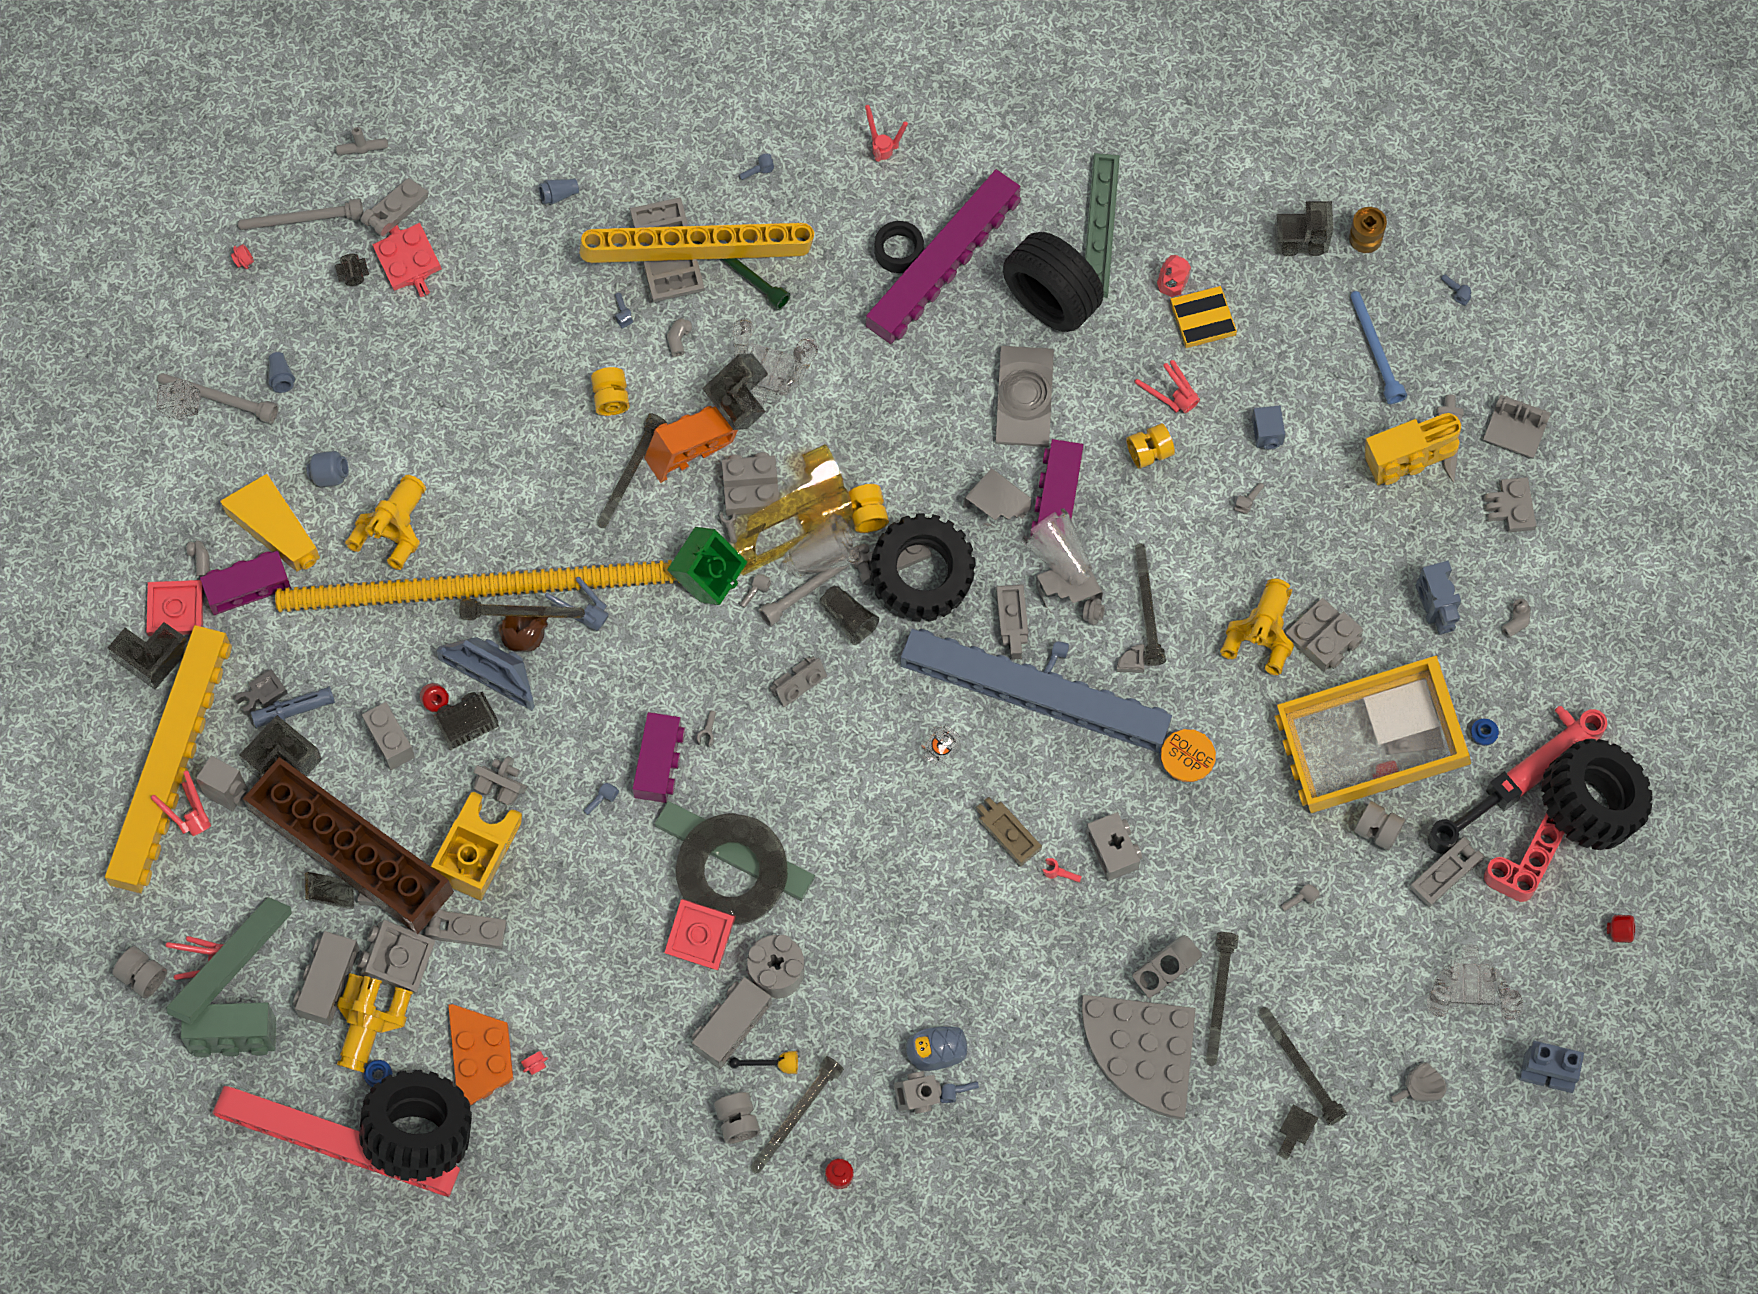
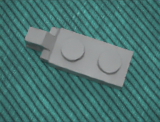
M1024 584L996 586L1000 635L1003 646L1009 645L1011 660L1022 659L1021 644H1027L1028 638Z

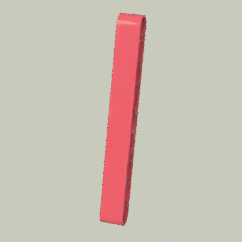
M223 1086L212 1112L216 1117L388 1176L384 1173V1169L378 1170L371 1164L372 1159L368 1160L364 1155L363 1147L360 1145L359 1131L229 1086ZM456 1166L448 1173L443 1171L442 1176L434 1179L432 1176L426 1177V1181H417V1179L409 1178V1181L400 1180V1176L396 1175L391 1178L449 1197L460 1168Z

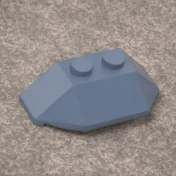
M478 637L442 645L436 650L439 661L531 711L534 709L535 705L523 659L516 653H506L500 650V647L492 640L486 639L484 641Z

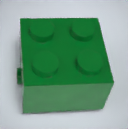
M694 527L667 571L699 602L720 605L729 590L734 589L738 585L736 579L748 561L715 529Z

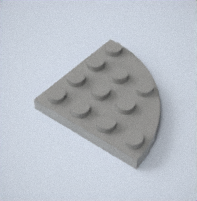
M1083 995L1082 1019L1084 1032L1091 1049L1090 1051L1107 1079L1127 1098L1150 1109V1111L1169 1118L1185 1120L1196 1008Z

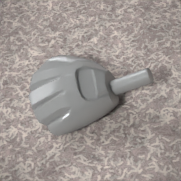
M1420 1063L1407 1076L1405 1084L1408 1089L1391 1098L1394 1103L1410 1095L1416 1101L1428 1102L1439 1100L1446 1093V1082L1429 1063Z

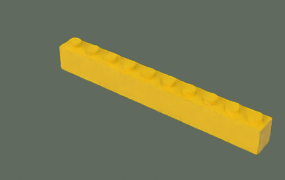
M194 625L105 874V879L109 886L141 894L143 887L148 886L152 877V870L150 868L153 860L156 861L160 855L161 845L159 842L161 836L167 834L170 826L169 816L151 799V796L156 795L173 810L178 804L179 794L177 791L179 785L186 781L184 771H188L186 768L188 760L193 759L196 753L197 744L195 740L197 734H201L204 730L206 720L203 717L206 709L212 707L214 686L220 683L223 675L222 663L224 659L229 658L232 644H230L224 632Z

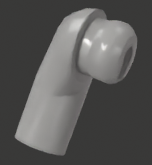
M680 318L674 321L667 334L673 357L682 356L685 353L681 338L692 330V324L689 320Z
M202 541L188 542L186 545L187 555L196 556V576H205L210 571L209 553Z
M1525 599L1514 601L1512 620L1501 627L1502 632L1507 638L1520 632L1530 623L1531 609Z

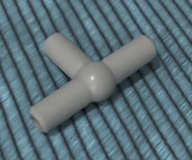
M355 127L352 129L355 143L337 145L336 153L337 155L365 154L372 150L388 148V140L382 138L366 141L362 129Z

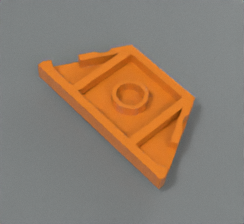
M449 1004L456 1085L464 1092V1096L469 1100L470 1105H473L480 1099H485L493 1094L497 1088L503 1087L514 1080L508 1023L454 1004Z

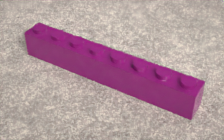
M995 169L866 315V327L889 344H892L896 338L900 340L907 332L909 323L912 320L917 321L921 317L925 309L924 306L929 301L934 302L941 292L940 288L945 283L949 284L955 278L956 270L960 265H966L970 261L977 246L982 247L989 238V232L993 228L998 229L1005 219L1004 215L1009 210L1013 211L1017 208L1021 201V186Z

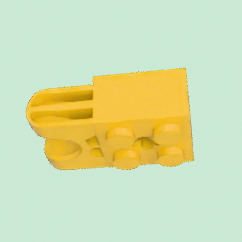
M1445 413L1421 423L1414 419L1366 438L1365 460L1377 486L1384 483L1385 485L1393 484L1404 475H1416L1422 472L1425 467L1454 456L1459 449L1460 420L1451 413Z
M471 792L431 867L447 878L453 889L482 901L521 825L522 813L510 810L505 818L497 824L486 823L479 816L483 797L479 793ZM468 858L473 859L472 862H467Z

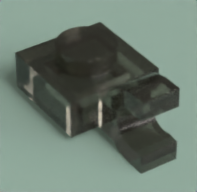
M1293 1104L1279 1131L1286 1135V1138L1277 1155L1288 1160L1297 1141L1305 1145L1319 1117Z

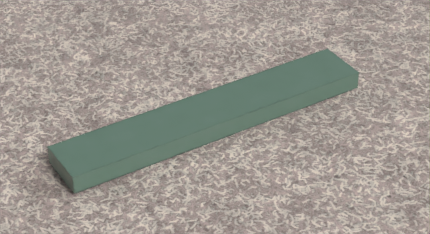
M1094 153L1085 259L1093 267L1101 280L1104 290L1103 297L1108 298L1120 155Z
M670 801L666 803L655 822L656 828L800 901L804 899L815 879L814 874Z
M267 897L166 1007L167 1014L192 1024L292 914L291 906Z

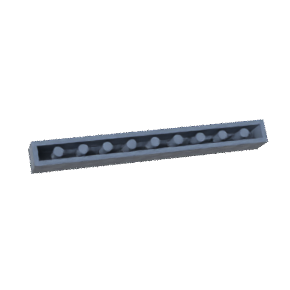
M911 629L901 655V667L1157 753H1161V748L1171 724L1172 715L1160 707L1150 708L1142 705L1136 699L1116 697L1109 690L1102 689L1098 691L1089 688V685L1084 682H1071L1063 679L1057 673L1049 672L1047 674L1038 671L1033 665L1026 663L1020 665L1012 662L1006 656H993L987 654L979 647L971 646L969 648L960 645L955 639L936 637L932 632L925 629H919V631Z

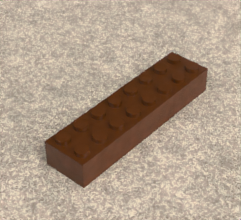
M280 757L243 798L251 813L417 935L454 893L447 878Z

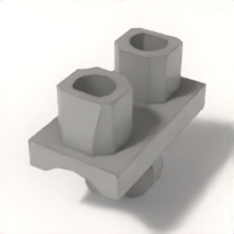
M507 756L503 762L494 759L492 766L499 769V772L479 765L476 766L473 772L478 774L473 789L489 795L494 783L502 786L497 800L512 806L519 793L524 794L528 786L507 777L509 774L518 777L520 773L519 769L512 767L514 758Z

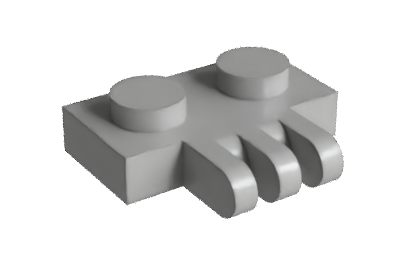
M1528 477L1503 479L1500 482L1501 492L1484 495L1485 502L1496 501V503L1486 505L1487 512L1497 511L1487 515L1489 522L1506 520L1508 533L1536 529Z

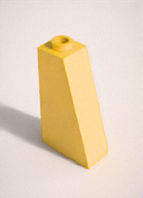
M268 474L263 475L220 501L228 517L270 551H278L280 558L296 572L312 567L320 558L316 546Z

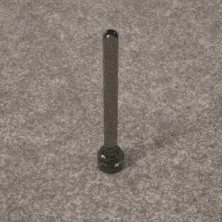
M653 413L647 415L643 423V430L645 432L597 521V525L600 528H606L650 445L655 429L661 424L667 423L662 417Z
M1138 543L1135 546L1147 637V646L1143 652L1144 663L1147 666H1157L1166 662V655L1161 644H1158L1146 547L1144 544Z
M463 598L459 606L462 620H475L481 615L581 619L585 616L584 609L576 607L481 604V602L472 598Z
M1218 932L1216 934L1215 946L1218 947L1217 951L1220 952L1206 1056V1063L1209 1066H1215L1218 1060L1231 954L1234 953V949L1238 948L1239 936L1229 932Z
M1262 1007L1259 1010V1015L1323 1108L1321 1110L1324 1113L1322 1117L1328 1126H1332L1342 1120L1348 1114L1341 1103L1338 1104L1336 1100H1331L1270 1009Z
M829 1056L823 1059L819 1065L821 1067L818 1071L820 1074L752 1163V1172L760 1173L827 1082H832L834 1078L838 1079L844 1068L837 1061Z

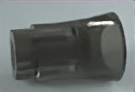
M834 585L830 587L819 600V604L825 609V613L834 620L853 645L861 643L873 633L879 623L877 615L866 609L839 586Z

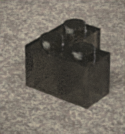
M1306 201L1303 214H1276L1274 224L1275 253L1283 254L1284 256H1294L1297 253L1320 256L1328 253L1334 230L1332 201Z
M753 353L738 354L702 388L733 430L748 429L766 412L751 393V390L768 375Z
M163 622L147 642L127 628H124L107 649L115 662L156 690L183 658L188 642L185 636Z
M278 715L239 754L244 767L259 779L279 757L305 776L322 760L318 748Z

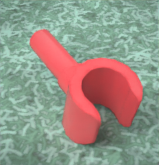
M1053 858L1045 860L1046 864L1055 867L1052 871L1042 869L1047 878L1053 879L1060 876L1080 883L1082 876L1059 868L1057 861Z

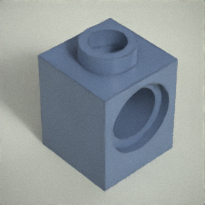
M1281 405L1254 408L1252 424L1256 447H1264V449L1271 450L1283 445L1286 434Z

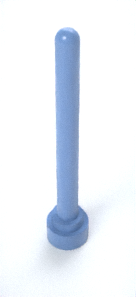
M1353 291L1350 295L1352 303L1386 384L1384 387L1385 399L1388 404L1402 402L1407 398L1405 388L1394 378L1360 292Z

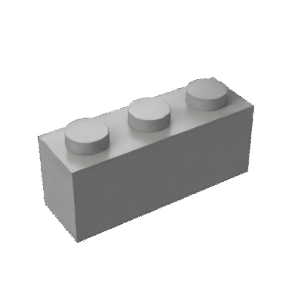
M324 931L322 939H317L313 949L314 960L312 965H307L303 975V980L305 981L302 991H297L293 1002L298 1017L331 1026L338 1008L336 1007L338 999L342 997L348 975L351 973L360 949L356 940Z
M745 977L740 983L736 981L730 987L726 994L728 998L722 1005L718 1003L709 1015L710 1021L705 1027L701 1025L692 1036V1040H694L692 1042L693 1050L718 1069L724 1066L772 1005L771 996Z

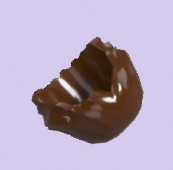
M545 611L535 613L505 612L506 617L498 625L499 635L504 646L515 652H531L537 649L544 638L545 628L548 627L547 619L549 617H547V613Z

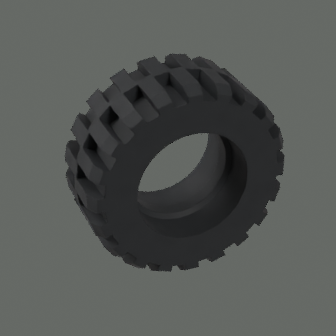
M916 513L914 518H910L907 515L902 517L900 522H893L889 525L885 533H882L879 537L870 560L871 586H875V595L878 600L883 599L885 602L884 607L889 611L892 609L897 611L898 617L904 619L905 616H909L915 622H920L924 618H927L928 622L934 621L938 616L942 615V617L950 614L952 609L957 608L967 595L974 580L976 561L975 557H972L973 548L971 543H966L965 533L961 529L957 532L953 528L954 523L950 520L944 523L939 520L940 516L932 514L931 518L925 517V513ZM914 545H924L933 548L941 554L948 570L945 581L938 588L926 591L910 587L902 580L897 571V561L900 554L906 548Z
M1585 739L1573 744L1550 763V766L1544 772V780L1541 785V792H1544L1542 795L1543 805H1547L1548 808L1546 813L1549 819L1553 818L1556 823L1555 827L1559 832L1563 831L1567 834L1566 838L1574 842L1576 840L1579 842L1578 845L1585 848L1591 846L1594 850L1612 849L1623 843L1646 824L1648 816L1652 811V803H1650L1653 800L1652 790L1648 788L1650 781L1648 776H1644L1642 772L1644 769L1640 763H1635L1634 757L1629 752H1623L1621 750L1622 747L1617 744L1610 745L1609 741ZM1585 780L1595 785L1602 792L1607 800L1609 809L1599 804L1592 797L1587 789Z
M405 1070L397 1072L394 1077L389 1075L383 1078L381 1084L378 1082L370 1089V1092L366 1094L363 1100V1107L361 1108L359 1140L360 1145L363 1147L364 1155L368 1160L372 1159L371 1164L378 1170L384 1169V1173L388 1176H400V1180L409 1181V1178L417 1179V1181H426V1177L432 1176L434 1179L442 1176L443 1171L446 1173L450 1172L456 1167V1163L462 1161L465 1151L468 1149L470 1139L471 1105L464 1096V1092L457 1085L453 1087V1082L448 1078L444 1077L442 1079L438 1077V1073L431 1071L427 1074L422 1073V1070H413V1073H407ZM405 1117H421L430 1120L439 1128L429 1133L411 1134L398 1129L392 1123Z

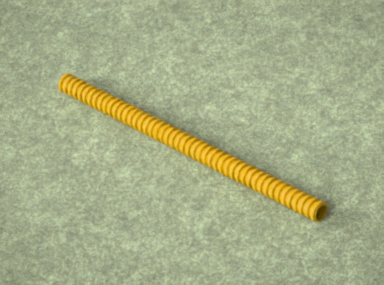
M660 560L659 563L651 561V564H647L644 561L640 565H638V562H634V565L626 563L625 566H621V563H617V566L609 564V567L600 565L599 568H596V565H592V568L583 566V569H579L578 566L575 569L566 567V570L558 568V571H554L553 568H549V571L541 569V572H537L535 569L528 573V570H524V573L515 571V574L507 571V574L498 572V575L490 573L489 576L481 573V576L473 574V577H469L466 574L462 578H460V575H456V578L447 576V579L439 576V579L430 577V580L422 578L421 581L413 578V581L405 579L404 582H401L398 579L394 583L392 580H388L387 583L379 581V584L371 581L370 584L362 582V585L354 583L353 586L345 583V586L337 584L336 587H333L332 584H329L328 587H324V585H320L319 588L311 586V589L303 586L302 589L294 587V590H290L288 587L284 591L281 588H277L275 601L279 612H283V609L291 612L292 609L300 611V608L309 610V607L317 610V607L326 609V606H329L331 609L338 605V608H342L343 605L351 607L352 604L359 607L360 604L368 606V603L377 605V602L385 605V602L394 604V601H397L400 604L404 600H406V603H410L411 600L419 602V599H423L424 602H427L428 599L436 601V598L445 600V597L453 600V597L462 599V596H466V599H468L472 595H474V598H478L479 595L487 597V594L495 597L496 594L504 596V593L513 595V592L521 595V592L529 594L530 591H534V594L541 590L542 593H546L547 590L555 592V589H559L560 592H563L564 589L572 591V588L580 590L581 586L576 581L577 577H581L593 589H597V586H601L604 589L609 585L610 588H614V585L623 587V584H627V587H631V584L640 586V583L648 585L650 582L656 585L657 582L665 584V581L673 584L677 579L667 571L672 560H668L667 563Z

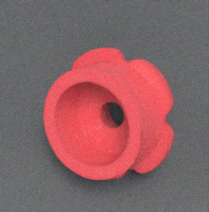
M244 244L239 247H233L234 253L231 254V257L239 268L243 266L248 269V265L254 262L248 248Z
M539 1051L521 1061L524 1067L523 1072L529 1071L533 1075L546 1068L544 1062L548 1060V1057L544 1058L542 1052Z

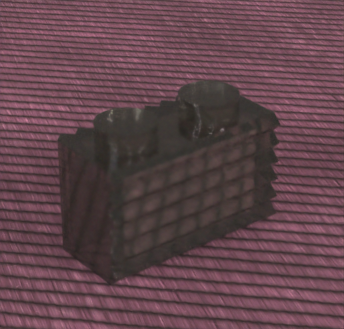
M483 691L478 694L476 692L468 693L461 699L462 702L454 706L451 704L444 705L437 710V714L433 715L435 724L450 751L499 727L497 717Z

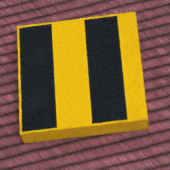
M1221 286L1170 299V304L1186 348L1236 336L1237 330Z

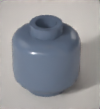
M333 450L314 454L311 457L310 463L307 464L306 471L308 478L312 479L315 485L318 487H329L343 483L345 477L348 476L349 466L347 459L341 456L339 452Z

